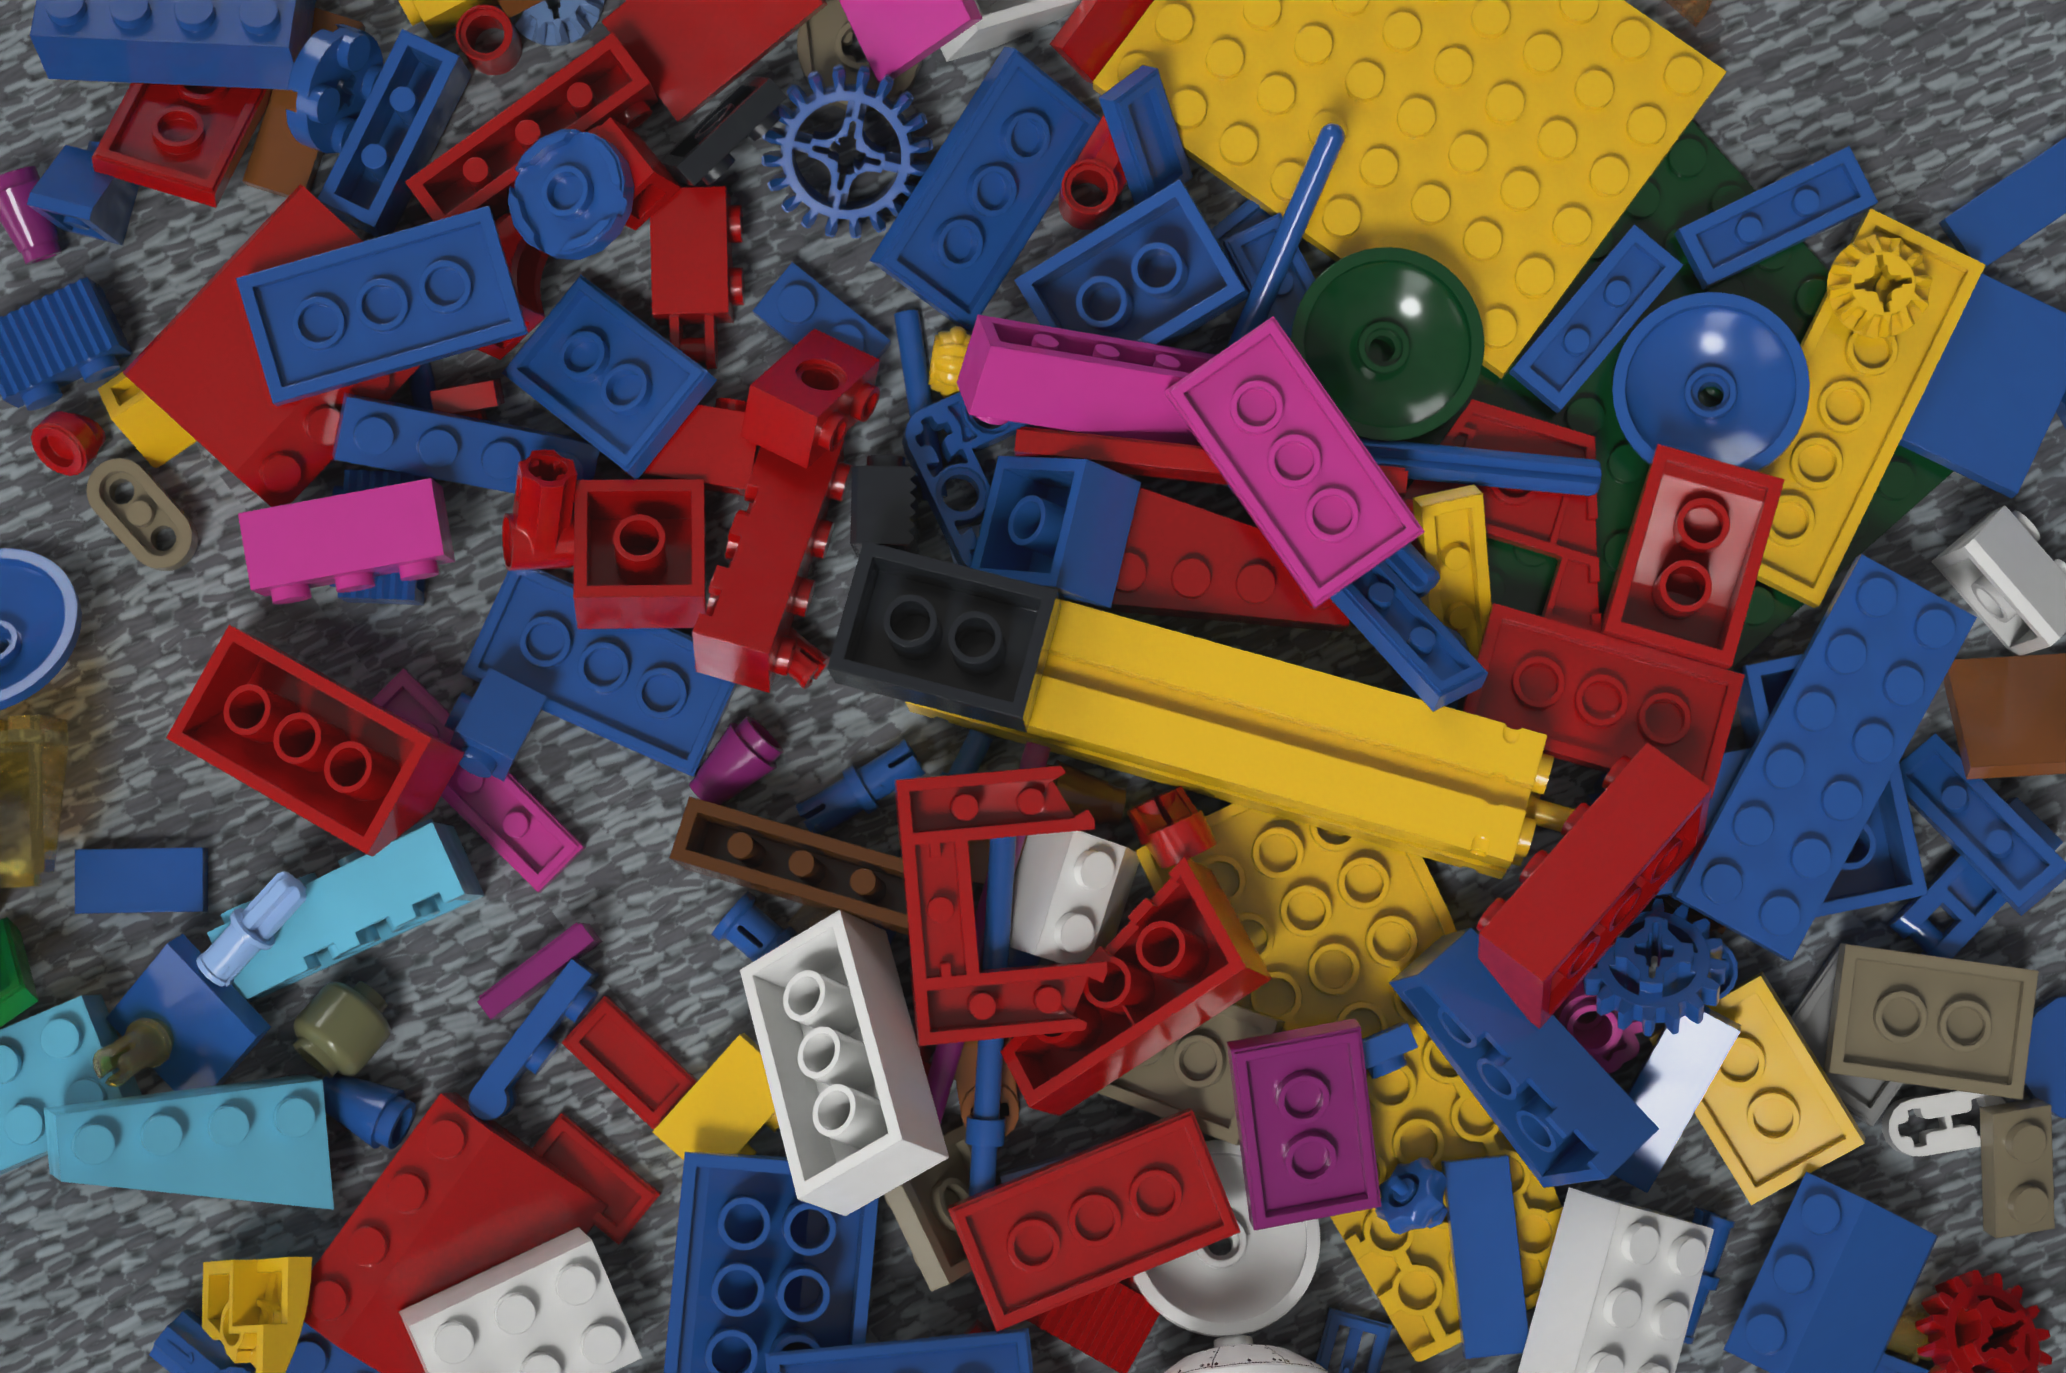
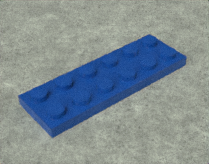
M1863 554L1855 557L1671 897L1780 958L1792 961L1977 617Z

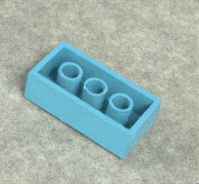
M101 994L81 995L0 1029V1175L48 1155L44 1108L142 1095L117 1032L106 1020L109 1012Z

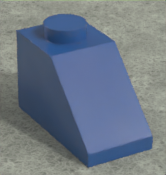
M89 141L87 150L65 145L31 190L27 205L63 231L123 245L139 185L94 171L92 156L100 142Z

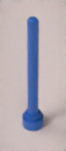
M1330 123L1320 130L1226 348L1266 321L1345 140L1344 130L1338 124Z

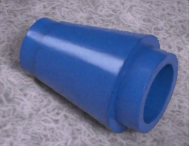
M338 1073L333 1078L326 1076L323 1078L325 1113L374 1149L382 1145L392 1150L402 1142L411 1127L416 1111L415 1103L405 1098L404 1090Z

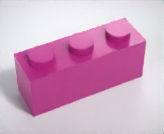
M432 478L238 513L250 589L265 597L271 596L273 604H288L312 598L310 588L332 584L336 585V591L339 593L369 589L376 586L375 576L397 572L400 574L401 581L426 579L439 575L438 565L455 562L443 487Z

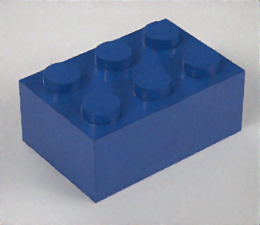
M1180 179L1014 279L1040 325L1162 346L1173 344L1249 297V292L1189 190Z

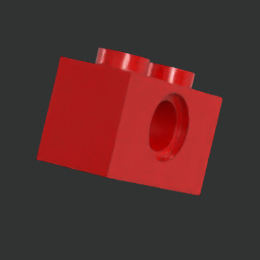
M814 328L750 385L740 437L808 469L827 450L835 451L843 441L846 432L857 421L865 422L872 415L880 396V388L875 386L880 359Z

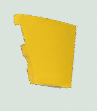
M312 1257L203 1262L202 1329L213 1340H221L226 1354L234 1363H251L256 1368L255 1373H286L295 1352L307 1310Z

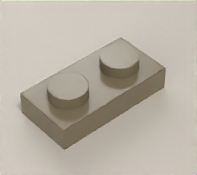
M2039 1098L1980 1107L1983 1231L1997 1239L2055 1229L2051 1105Z

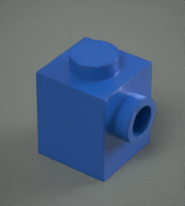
M489 667L473 697L463 692L461 693L444 726L454 731L450 745L464 752L459 765L467 772L478 777L489 778L492 775L504 782L530 734L547 696Z

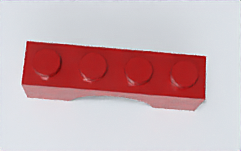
M610 117L605 123L592 128L588 132L615 145L629 163L635 189L632 212L625 226L636 231L681 186L636 132ZM509 212L499 217L495 223L528 333H530L545 318L540 286L542 272L549 254L527 244L514 227L511 213ZM526 335L476 350L501 360Z

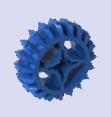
M842 64L833 67L832 77L834 85L825 86L822 75L817 70L809 73V85L814 92L810 96H807L801 87L796 84L788 87L786 92L797 108L793 111L782 104L776 108L781 117L779 121L785 124L786 127L785 129L772 127L762 138L769 143L781 145V150L764 153L761 160L763 166H782L784 172L776 174L769 179L768 187L771 191H779L790 185L793 192L786 196L781 205L785 212L793 211L801 202L808 206L801 221L802 226L810 228L815 223L818 213L828 216L825 226L826 236L834 237L836 235L839 219H849V233L851 237L860 238L862 235L861 218L869 216L873 228L876 232L880 233L886 230V220L881 210L887 207L895 217L898 216L905 205L898 198L899 194L903 193L910 197L917 186L916 182L909 179L910 174L922 177L930 165L925 160L915 159L914 153H925L932 150L933 140L931 137L926 136L912 137L911 132L927 124V117L923 112L915 113L907 118L902 114L914 100V96L910 91L901 93L894 102L886 97L893 87V77L885 75L881 79L877 90L867 87L870 78V68L860 66L856 84H846L845 68ZM848 101L843 123L836 130L831 132L814 131L813 134L798 131L804 120L816 109L829 103ZM867 105L879 111L893 126L899 139L901 153L888 151L886 146L878 145L866 136L864 117ZM855 121L854 138L857 139L856 150L866 153L861 162L854 157L853 166L847 167L845 180L841 182L839 181L841 170L839 154L831 151L830 145L835 141L841 146L842 137L848 136L850 123ZM795 150L808 153V157L822 161L828 167L831 174V186L828 197L816 191L803 177L796 161ZM882 170L896 173L889 184L877 194L859 201H847L852 181L859 174L866 171L881 173Z

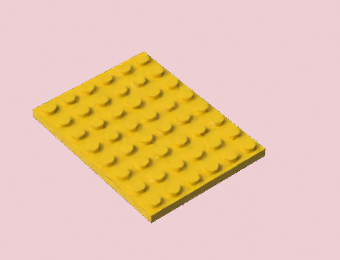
M1154 0L1094 79L1093 90L1103 95L1142 65L1158 68L1186 156L1248 200L1258 204L1261 209L1271 216L1281 213L1282 217L1284 216L1320 130L1330 123L1341 126L1345 133V140L1302 238L1336 262L1346 256L1366 249L1393 247L1416 251L1441 263L1458 277L1472 296L1478 309L1484 332V357L1482 365L1502 379L1722 81L1727 71L1624 0Z

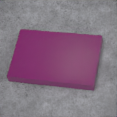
M1354 1018L1228 1041L1227 1050L1249 1221L1254 1231L1381 1207L1362 1034L1357 1020Z

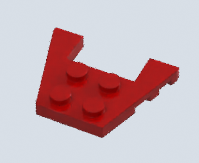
M1474 399L1470 401L1440 443V445L1596 460L1594 436ZM1414 480L1407 489L1403 501L1414 516L1413 497L1468 486V484ZM1475 485L1483 493L1486 537L1558 560L1541 617L1600 633L1601 613H1599L1598 602L1600 568L1596 541V519H1598L1597 493L1592 496ZM1415 539L1413 542H1411V544L1417 549V542Z

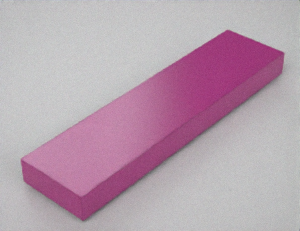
M403 668L371 700L450 744L454 731L444 727L450 712L406 669ZM458 764L441 795L539 893L586 848L510 772L503 782L492 775L489 778L478 777L467 772Z

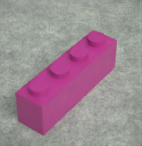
M977 315L957 385L968 414L974 415L979 420L989 424L1003 425L1011 421L1036 425L1040 429L1074 431L1095 435L1201 446L1165 395V390L1216 355Z

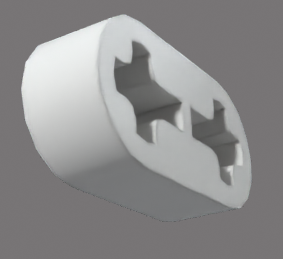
M1955 1090L1905 1097L1894 1101L1886 1109L1882 1118V1133L1886 1142L1894 1150L1909 1156H1928L1981 1147L1980 1133L1977 1134L1975 1126L1966 1124L1953 1125L1951 1115L1971 1111V1100L1975 1098L1978 1105L1982 1107L2004 1104L2006 1102L1998 1096ZM1911 1109L1914 1110L1916 1117L1925 1119L1938 1118L1939 1128L1920 1132V1143L1915 1145L1911 1137L1900 1135L1898 1131V1125L1908 1121V1110Z

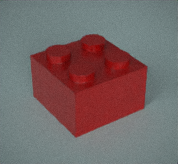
M704 479L576 480L574 496L573 598L578 629L694 628L699 613L706 615V505Z

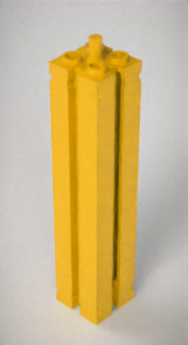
M1060 599L1061 609L1027 733L905 702L909 711L930 718L940 717L955 725L1026 744V741L1051 748L1050 752L1170 786H1182L1184 790L1459 868L1469 867L1475 869L1477 873L1498 879H1503L1511 864L1521 867L1523 858H1526L1536 825L1561 832L1567 818L1575 810L1540 799L1541 794L1545 792L1554 761V756L1543 754L1547 739L1546 734L1524 728L1519 730L1511 729L1503 722L1445 706L1433 712L1423 700L1062 599Z

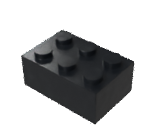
M863 541L827 669L837 684L1027 733L1061 609L1058 590Z

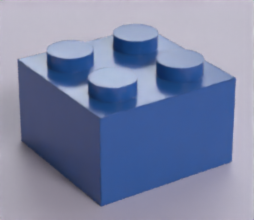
M998 456L971 568L1058 590L1059 598L1083 606L1111 608L1141 482L1088 459Z

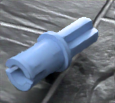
M289 872L277 873L245 909L237 908L231 913V924L205 952L197 957L196 962L200 971L213 983L222 987L224 985L226 987L230 986L234 978L261 949L268 950L275 944L274 934L306 901L305 885Z

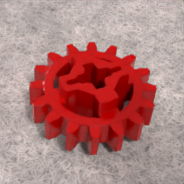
M1972 1270L1935 1285L1937 1293L1924 1298L1921 1302V1305L1931 1316L1915 1322V1328L1921 1333L1928 1335V1343L1918 1347L1917 1353L1923 1357H1932L1935 1366L1928 1373H2040L2037 1369L2052 1364V1357L2046 1352L2041 1351L2039 1342L2050 1337L2049 1330L2035 1328L2032 1321L2037 1317L2040 1309L2037 1305L2026 1308L2022 1306L2020 1300L2023 1288L2021 1286L2015 1285L2003 1290L2002 1276L1997 1272L1982 1277L1979 1270Z

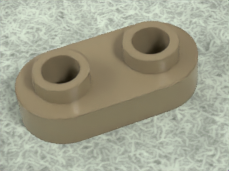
M115 458L101 463L94 469L87 483L86 492L89 504L136 559L142 564L159 571L179 569L191 560L198 545V533L194 523L144 467L128 459ZM124 482H131L134 487L133 498L128 503L119 504L115 499L116 488ZM171 528L176 535L175 544L171 549L161 551L156 544L157 536L162 530Z

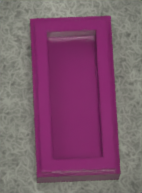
M576 922L479 996L480 1000L477 1002L490 1020L501 1019L557 977L571 959L582 958L603 941L590 924Z

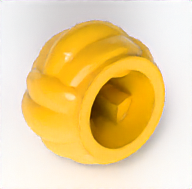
M955 326L950 331H940L934 338L928 385H930L932 390L940 392L944 399L960 392L957 380L971 335L967 334L966 330L961 326Z

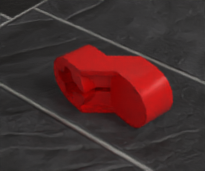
M1182 786L1159 794L1126 811L1141 845H1146L1161 869L1178 864L1184 856L1187 858L1194 857L1217 844L1202 810L1196 809Z

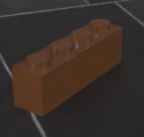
M689 796L669 857L684 869L831 913L842 910L872 925L909 935L902 858Z

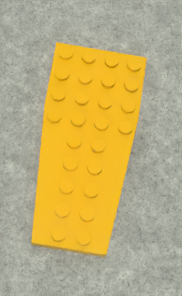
M1234 803L1205 816L1217 844L1189 859L1212 870L1272 977V980L1235 1004L1285 1021L1282 1032L1355 1018L1361 1027L1362 1038H1365L1397 1023H1408L1418 1045V1048L1404 1053L1408 1064L1375 1079H1372L1368 1069L1366 1070L1379 1185L1391 1176L1397 1164H1409L1420 1157L1428 1158L1434 1168L1442 1172L1441 1161L1508 1155L1526 1311L1535 1307L1563 1210L1554 1186L1543 1188L1389 983L1441 936L1457 932L1450 912L1423 857ZM1145 845L1136 849L1135 852H1137L1139 863L1154 894H1156L1171 878L1168 873L1176 865L1161 869ZM1444 1192L1443 1203H1444V1205L1446 1206L1445 1192ZM1376 1208L1330 1216L1415 1361H1424L1461 1343L1447 1214L1440 1225L1430 1229L1428 1227L1413 1229L1401 1235L1392 1232L1388 1222L1377 1217Z

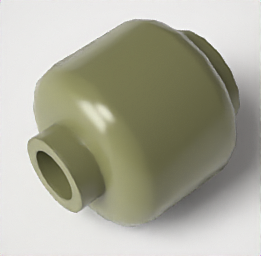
M359 981L354 987L341 982H329L296 1017L293 1029L298 1040L293 1046L308 1064L328 1078H333L336 1073L347 1076L356 1075L390 1036L391 1028L387 1019L382 1014L388 1007V1004L379 993L362 981Z

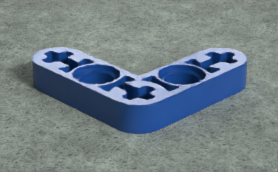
M960 392L924 407L913 414L903 431L902 445L912 469L917 473L923 493L957 564L971 568L973 561L971 554L975 551L978 540L972 527L961 535L956 526L970 524L985 512L991 488L974 453L1016 435L1017 429H1020V427L1032 428L1036 425L1008 421V423L1003 424L999 428H983L976 423L972 415L968 414ZM928 423L933 431L944 429L948 436L944 438L941 444V451L947 463L955 456H959L962 463L948 466L936 477H932L929 469H936L940 461L931 445L920 447L916 441L923 432L922 424ZM958 478L971 483L977 495L975 506L963 512L954 511L949 508L943 501L941 494L942 487L946 482Z

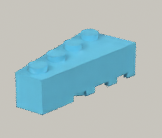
M432 819L425 820L413 825L400 835L397 840L391 842L373 857L359 850L338 861L340 868L317 878L316 873L297 878L306 887V901L274 934L275 944L268 950L261 949L234 978L231 985L248 1003L254 1002L485 896L454 826L435 823ZM252 901L238 905L221 914L224 924L207 932L212 944L231 924V913L237 908L245 909Z
M301 1074L44 1108L49 1172L61 1182L334 1210L323 1080L311 1075Z

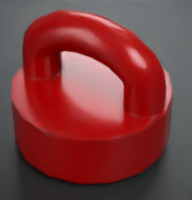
M55 411L47 415L33 429L31 440L38 458L47 467L57 473L72 476L79 475L97 458L99 449L106 441V434L100 424L89 417L77 413Z

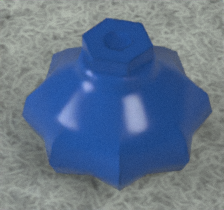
M1420 1157L1409 1164H1397L1391 1176L1379 1185L1381 1207L1375 1209L1377 1217L1387 1221L1391 1231L1399 1235L1413 1229H1423L1425 1227L1430 1229L1442 1224L1448 1212L1443 1203L1447 1178L1443 1172L1434 1168L1428 1158Z

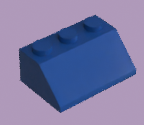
M1806 1172L1723 1350L1769 1373H1875L1938 1236L1860 1196Z

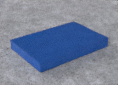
M1981 274L1898 445L2011 499L2016 496L2066 391V313L1989 276Z
M582 275L577 278L502 372L508 379L635 479L642 475L717 381L707 370Z

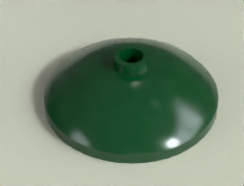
M1382 247L1366 249L1346 256L1332 264L1318 276L1304 294L1296 310L1291 328V342L1358 437L1370 440H1408L1426 434L1445 423L1456 414L1471 395L1479 378L1484 357L1482 321L1476 304L1466 287L1458 277L1438 261L1416 251L1403 248ZM1382 339L1390 345L1391 356L1389 360L1378 361L1373 358L1370 353V344L1373 340Z

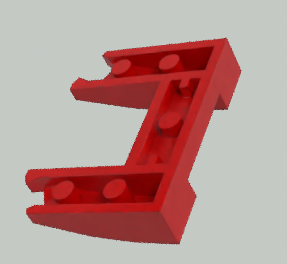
M1062 766L894 780L912 968L911 978L916 1036L919 1046L1085 1031L1088 1022L1073 1015L1088 977L1104 983L1108 972L1107 961L979 970L968 841L1095 829V819L1090 811L1085 809L1074 816L1053 780L1066 773Z

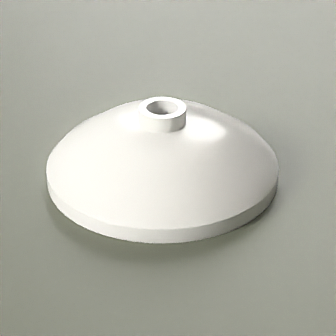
M1223 1140L1205 1141L1241 1232L1228 1237L1231 1243V1251L1224 1256L1214 1255L1206 1246L1133 1276V1279L1148 1303L1167 1320L1183 1329L1212 1337L1246 1335L1262 1330L1277 1322L1304 1295L1314 1276L1319 1259V1220L1313 1219L1254 1231L1249 1221L1240 1145H1234Z

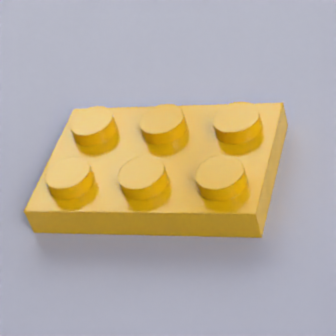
M1763 971L1734 987L1725 997L1719 999L1717 1006L1704 1004V1006L1740 1024L1741 1032L1694 1113L1751 1205L1801 1179L1806 1172L1812 1173L1865 1144V1136ZM1663 1028L1654 1032L1649 1037L1652 1045L1655 1044Z

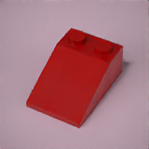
M1657 444L1614 576L1601 622L1600 633L1728 670L1731 668L1785 479Z

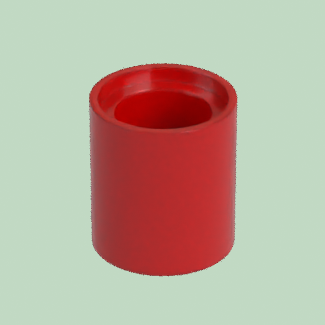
M477 5L468 9L460 17L456 26V40L460 49L475 69L487 75H502L517 65L522 54V41L512 22L501 9L492 5ZM491 28L504 31L503 42L495 51L489 53L475 51L476 39L483 31Z

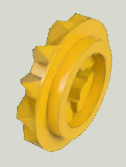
M1874 234L1849 244L1839 253L1828 273L1827 295L1834 314L1847 328L1866 337L1887 338L1906 331L1918 321L1929 306L1928 298L1933 278L1927 274L1923 264V254L1914 252L1903 243L1902 238L1878 237ZM1877 265L1879 269H1882L1885 279H1895L1896 282L1904 283L1887 294L1884 308L1883 302H1879L1877 292H1866V289L1855 290V287L1874 277Z

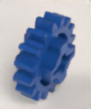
M1655 898L1651 911L1641 912L1620 937H1617L1612 947L1584 978L1585 994L1597 995L1596 1012L1602 1016L1616 1010L1618 1012V1028L1622 1030L1630 1026L1633 1020L1642 1022L1644 1036H1652L1656 1023H1665L1672 1035L1678 1034L1680 1018L1686 1016L1696 1024L1703 1021L1704 1004L1717 1006L1720 996V985L1725 984L1726 962L1722 961L1723 942L1721 938L1709 939L1710 922L1705 918L1691 924L1688 922V906L1682 904L1673 914L1664 912L1663 900ZM1652 956H1657L1655 977L1650 978L1649 967H1651Z

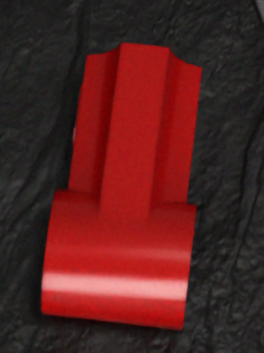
M1104 115L1076 162L1065 172L1058 197L1059 211L1063 219L1072 227L1081 230H1092L1102 226L1111 217L1114 205L1127 185ZM1081 183H1091L1102 190L1105 200L1095 207H1085L1074 200L1071 190Z
M533 450L526 460L518 462L513 513H505L502 522L503 556L506 568L509 571L572 568L574 566V519L572 510L577 472L574 461L558 455L555 450Z

